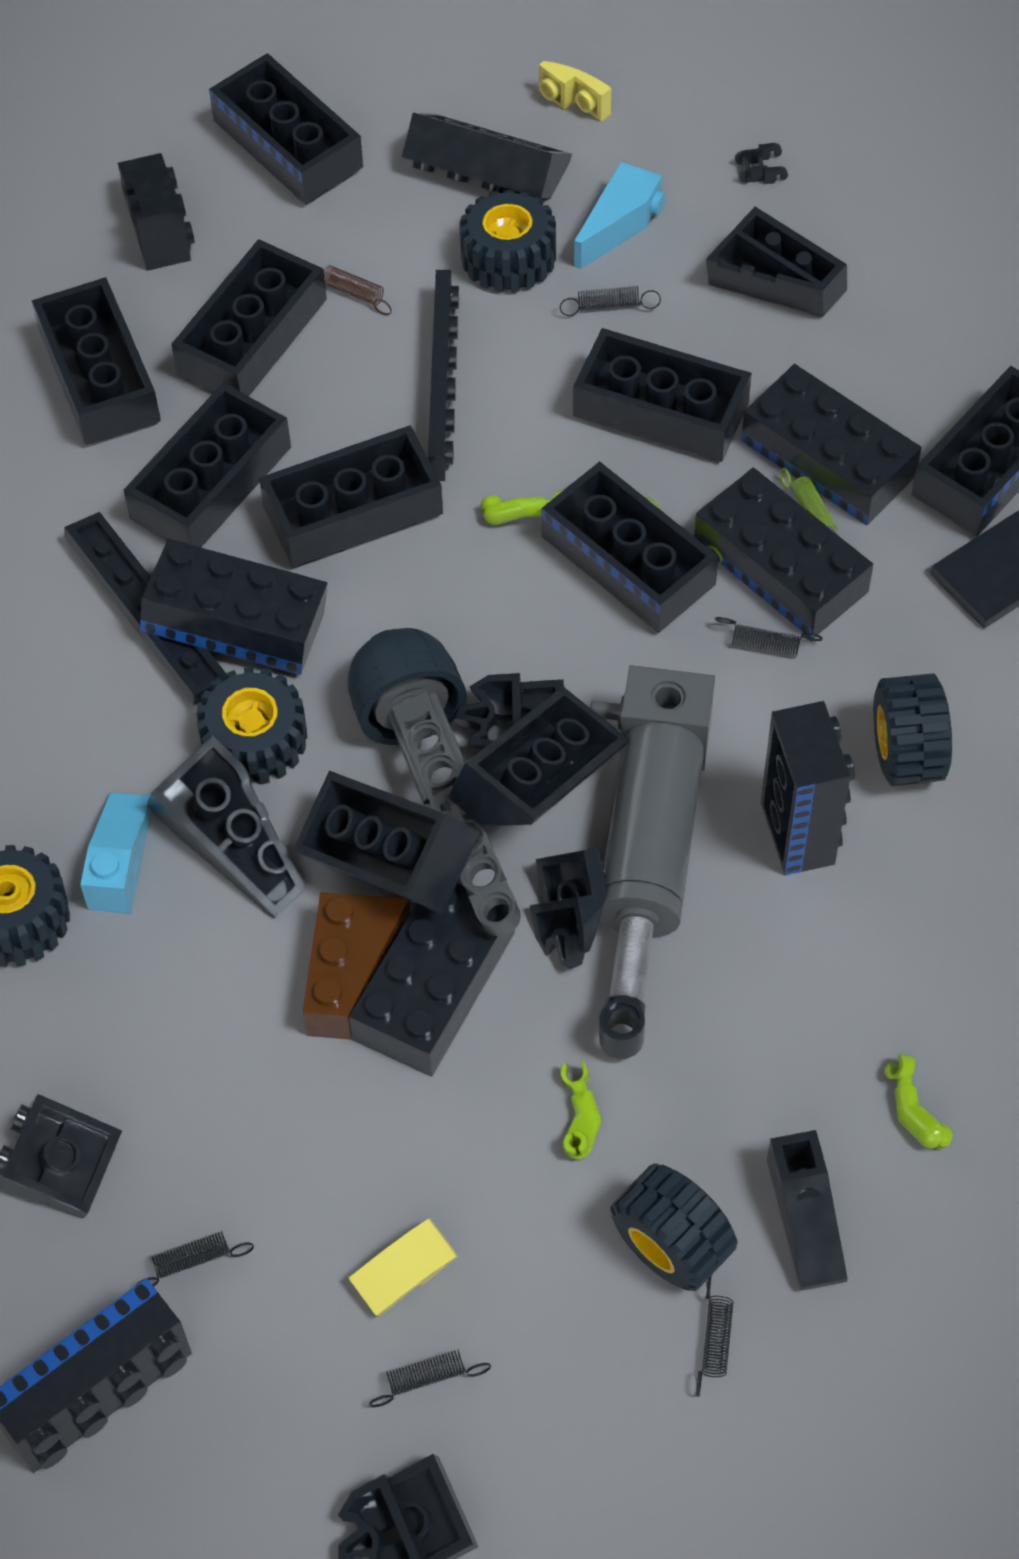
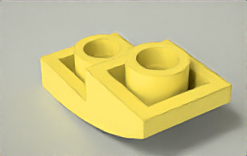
M543 61L539 64V91L547 100L553 101L563 110L576 103L583 112L591 114L600 122L611 115L612 88L607 84L567 65Z
M428 1218L349 1277V1280L376 1316H382L417 1286L426 1284L454 1261L458 1254L434 1222Z

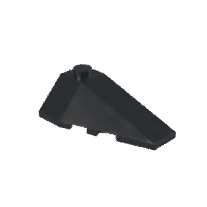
M211 736L150 794L146 806L180 840L274 919L306 888L283 841L279 840L268 818L269 814L263 802L260 803L244 765L214 736Z

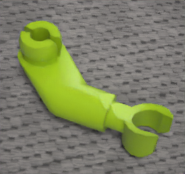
M561 490V491L555 493L554 496L552 497V499L555 498V497H556L559 493H561L563 490ZM492 495L483 499L481 509L485 521L496 526L524 517H542L541 508L552 499H545L544 497H519L502 502L500 497Z
M900 1053L898 1055L900 1064L890 1062L885 1067L886 1076L889 1079L896 1080L897 1083L894 1095L898 1121L921 1145L928 1149H944L951 1144L952 1130L946 1124L940 1123L919 1104L917 1087L913 1085L912 1081L915 1070V1057Z
M582 1060L583 1075L578 1081L572 1082L568 1080L569 1071L566 1062L561 1068V1076L568 1088L572 1089L571 1101L576 1113L562 1142L564 1152L572 1159H583L590 1154L602 1124V1117L593 1091L588 1090L587 1087L590 1082V1073Z

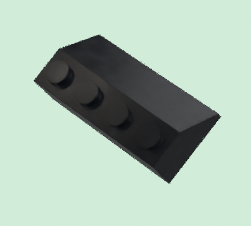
M413 112L402 157L413 160L412 167L422 171L434 173V169L437 167L447 170L446 177L456 181L468 183L469 177L482 181L481 188L493 192L503 193L504 188L517 191V194L521 192L530 193V198H551L571 161L572 153L439 114Z
M562 686L468 760L448 798L481 826L532 825L624 748L630 739Z

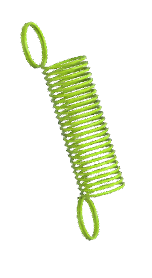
M783 468L781 470V480L785 488L790 489L792 487V491L800 505L809 510L816 518L819 517L818 519L822 523L824 522L827 527L831 525V530L836 532L837 526L809 477H801L791 485L790 474L786 468ZM784 470L789 479V487H787L783 478ZM802 478H808V479H803V480H809V481H804V482H801V483L798 484V485L802 484L801 486H803V487L800 488L798 491H796L795 488H796L797 486H795V485H796L797 483H795V482L798 481V480H800V479H802Z

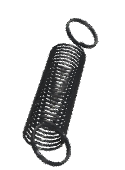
M637 285V304L636 287L634 286L633 293L632 286V303L631 287L629 286L630 303L628 287L626 289L624 287V304L623 287H621V291L619 287V305L618 288L616 287L617 304L614 288V306L613 289L611 288V305L610 288V304L606 288L607 305L605 289H603L604 303L601 289V306L600 289H598L599 304L596 289V307L595 290L593 289L594 305L591 290V307L590 291L588 290V306L587 290L586 304L583 290L584 307L582 291H580L581 305L578 291L579 302L574 298H566L560 303V311L565 316H574L579 310L582 311V308L583 311H587V308L588 310H595V308L597 310L600 307L605 309L606 306V309H610V306L611 308H618V306L620 308L623 305L628 307V304L629 307L642 305L646 309H655L659 306L661 297L658 292L648 290L642 294L639 302ZM648 292L657 293L660 298L659 303L652 308L644 306L642 304L644 294ZM569 299L575 300L579 305L577 312L571 315L565 314L561 310L562 303Z
M715 617L717 622L735 624L732 645H734L735 636V645L737 644L739 635V646L742 634L740 646H742L744 638L743 647H745L747 637L746 648L750 637L749 648L751 641V648H753L755 640V649L758 639V650L761 639L760 650L762 643V650H764L766 642V651L769 642L768 652L770 645L771 652L774 645V653L777 644L776 653L779 648L780 654L782 648L783 654L785 647L784 655H786V651L788 655L790 650L791 656L793 650L794 656L796 649V657L801 637L811 641L823 640L822 636L807 632L801 633L800 639L798 635L796 640V635L794 637V634H792V637L789 634L788 637V633L783 634L781 632L780 635V632H778L777 635V631L772 632V630H770V633L767 630L766 633V629L762 628L761 630L759 628L758 631V627L756 631L755 627L753 628L752 626L751 628L748 626L747 629V625L744 627V625L740 624L739 626L737 624L736 627L737 621L725 617ZM803 635H810V636L818 637V638H820V639L809 638V637H806V636H803Z
M221 1231L223 1241L218 1232L220 1242L215 1233L217 1243L212 1234L214 1244L209 1235V1240L206 1236V1241L203 1237V1242L200 1238V1243L197 1239V1244L195 1240L194 1245L191 1241V1246L188 1242V1247L185 1243V1248L182 1244V1249L179 1246V1250L176 1247V1251L173 1248V1252L171 1249L170 1253L167 1250V1254L164 1251V1255L161 1252V1257L159 1253L158 1258L155 1254V1259L152 1255L157 1277H149L147 1279L157 1280L152 1284L156 1286L160 1281L159 1276L161 1279L162 1275L165 1278V1274L168 1277L167 1270L169 1275H171L170 1269L172 1274H174L173 1268L175 1273H177V1269L180 1272V1268L183 1271V1267L186 1270V1266L189 1269V1265L192 1268V1264L195 1267V1263L198 1266V1262L201 1265V1261L204 1264V1260L207 1263V1259L210 1261V1258L213 1260V1257L216 1259V1256L219 1258V1255L222 1257V1254L225 1256V1253L228 1255V1252L232 1257H241L250 1253L254 1249V1244L244 1242L229 1250ZM245 1245H252V1247L244 1253L232 1254V1251L236 1248Z
M712 1275L708 1279L706 1292L709 1307L703 1350L702 1371H698L696 1396L698 1397L700 1396L702 1374L708 1377L726 1376L728 1368L727 1362L734 1302L728 1297L710 1296ZM712 1297H722V1298H726V1299L731 1300L732 1303H731L730 1301L724 1300V1299H711V1298H712ZM712 1300H721V1301H726V1302H728V1303H730V1304H727V1303H724V1302H710V1301H712ZM712 1303L726 1304V1306H723V1305H715V1304H712ZM712 1306L725 1307L726 1309H723V1308H715V1307H712ZM712 1309L725 1310L726 1312L714 1311V1310H712ZM711 1312L724 1313V1314H726V1315L714 1314V1313H711ZM711 1315L724 1316L725 1318L713 1317V1316H711ZM711 1318L723 1319V1320H725V1321L713 1320V1319H711ZM711 1321H714V1322H722V1323H725V1324L713 1323V1322H711ZM711 1324H714V1325H722V1326H725V1327L712 1326ZM707 1355H714V1356H720V1357H710V1356H707ZM707 1358H713V1359H719V1360L716 1361V1360H710V1359H707ZM707 1361L718 1362L720 1364L709 1363ZM703 1369L710 1370V1371H724V1372H721V1373H712V1372L705 1371V1370H703ZM703 1371L709 1374H725L721 1376H711L704 1374Z
M457 1349L461 1366L455 1350L454 1353L458 1367L451 1351L455 1368L448 1352L452 1369L445 1353L449 1371L444 1355L442 1354L446 1372L439 1355L443 1373L436 1356L440 1374L434 1357L433 1361L436 1372L432 1360L429 1358L434 1376L429 1361L426 1359L431 1377L425 1360L423 1361L427 1376L422 1361H420L424 1377L419 1362H417L421 1378L416 1363H414L418 1379L413 1364H411L415 1380L410 1365H408L412 1382L406 1366L408 1380L402 1367L405 1381L399 1368L402 1382L396 1369L399 1384L393 1370L396 1385L392 1373L389 1371L393 1386L388 1372L386 1373L392 1395L379 1396L371 1400L369 1405L373 1408L384 1406L394 1399V1395H400V1393L403 1394V1392L406 1393L409 1390L412 1391V1388L415 1390V1387L418 1389V1386L421 1388V1385L424 1387V1384L427 1386L434 1382L437 1383V1381L440 1382V1380L443 1381V1379L446 1380V1378L449 1379V1377L452 1378V1376L455 1377V1375L458 1376V1374L461 1375V1373L464 1374V1371L468 1377L479 1376L489 1371L491 1365L490 1363H479L471 1366L466 1371L459 1349ZM489 1366L479 1373L468 1374L474 1368ZM383 1398H390L389 1400L383 1403L375 1405L372 1404L377 1400Z

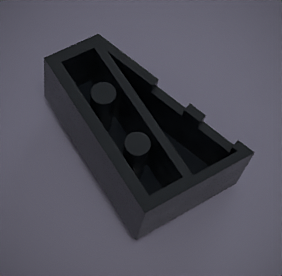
M162 153L118 162L122 190L146 270L149 271L191 261L189 245L195 244L190 221L184 222L186 210L181 193L177 194L175 189H178L173 167H166Z
M756 206L706 259L708 283L711 286L823 317L847 291L846 263Z

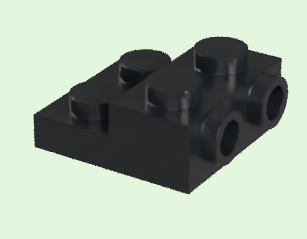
M37 1093L29 1107L23 1104L20 1105L13 1119L10 1130L17 1132V1136L12 1147L3 1145L0 1150V1188L38 1204L43 1200L85 1218L91 1208L122 1130Z

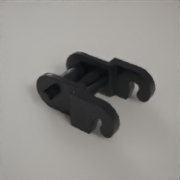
M758 144L757 149L738 152L734 157L735 162L738 165H742L743 169L739 173V179L747 183L763 181L764 184H773L777 179L776 176L780 174V179L786 180L788 172L785 167H768L763 164V160H769L771 151L774 152L775 157L781 155L782 149L780 144ZM758 163V166L750 167V164Z

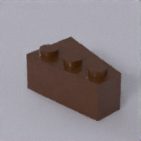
M320 892L302 1012L307 1036L352 1040L349 1016L410 915L409 901L393 897Z

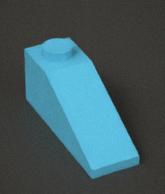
M620 162L574 240V267L582 269L647 228L653 215H659L665 204L666 193L662 192L663 175Z
M110 792L88 846L80 884L88 910L132 913L151 816V810L146 806L150 796Z

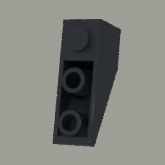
M812 1130L770 1138L767 1164L800 1290L847 1282L848 1277L830 1181L817 1131Z

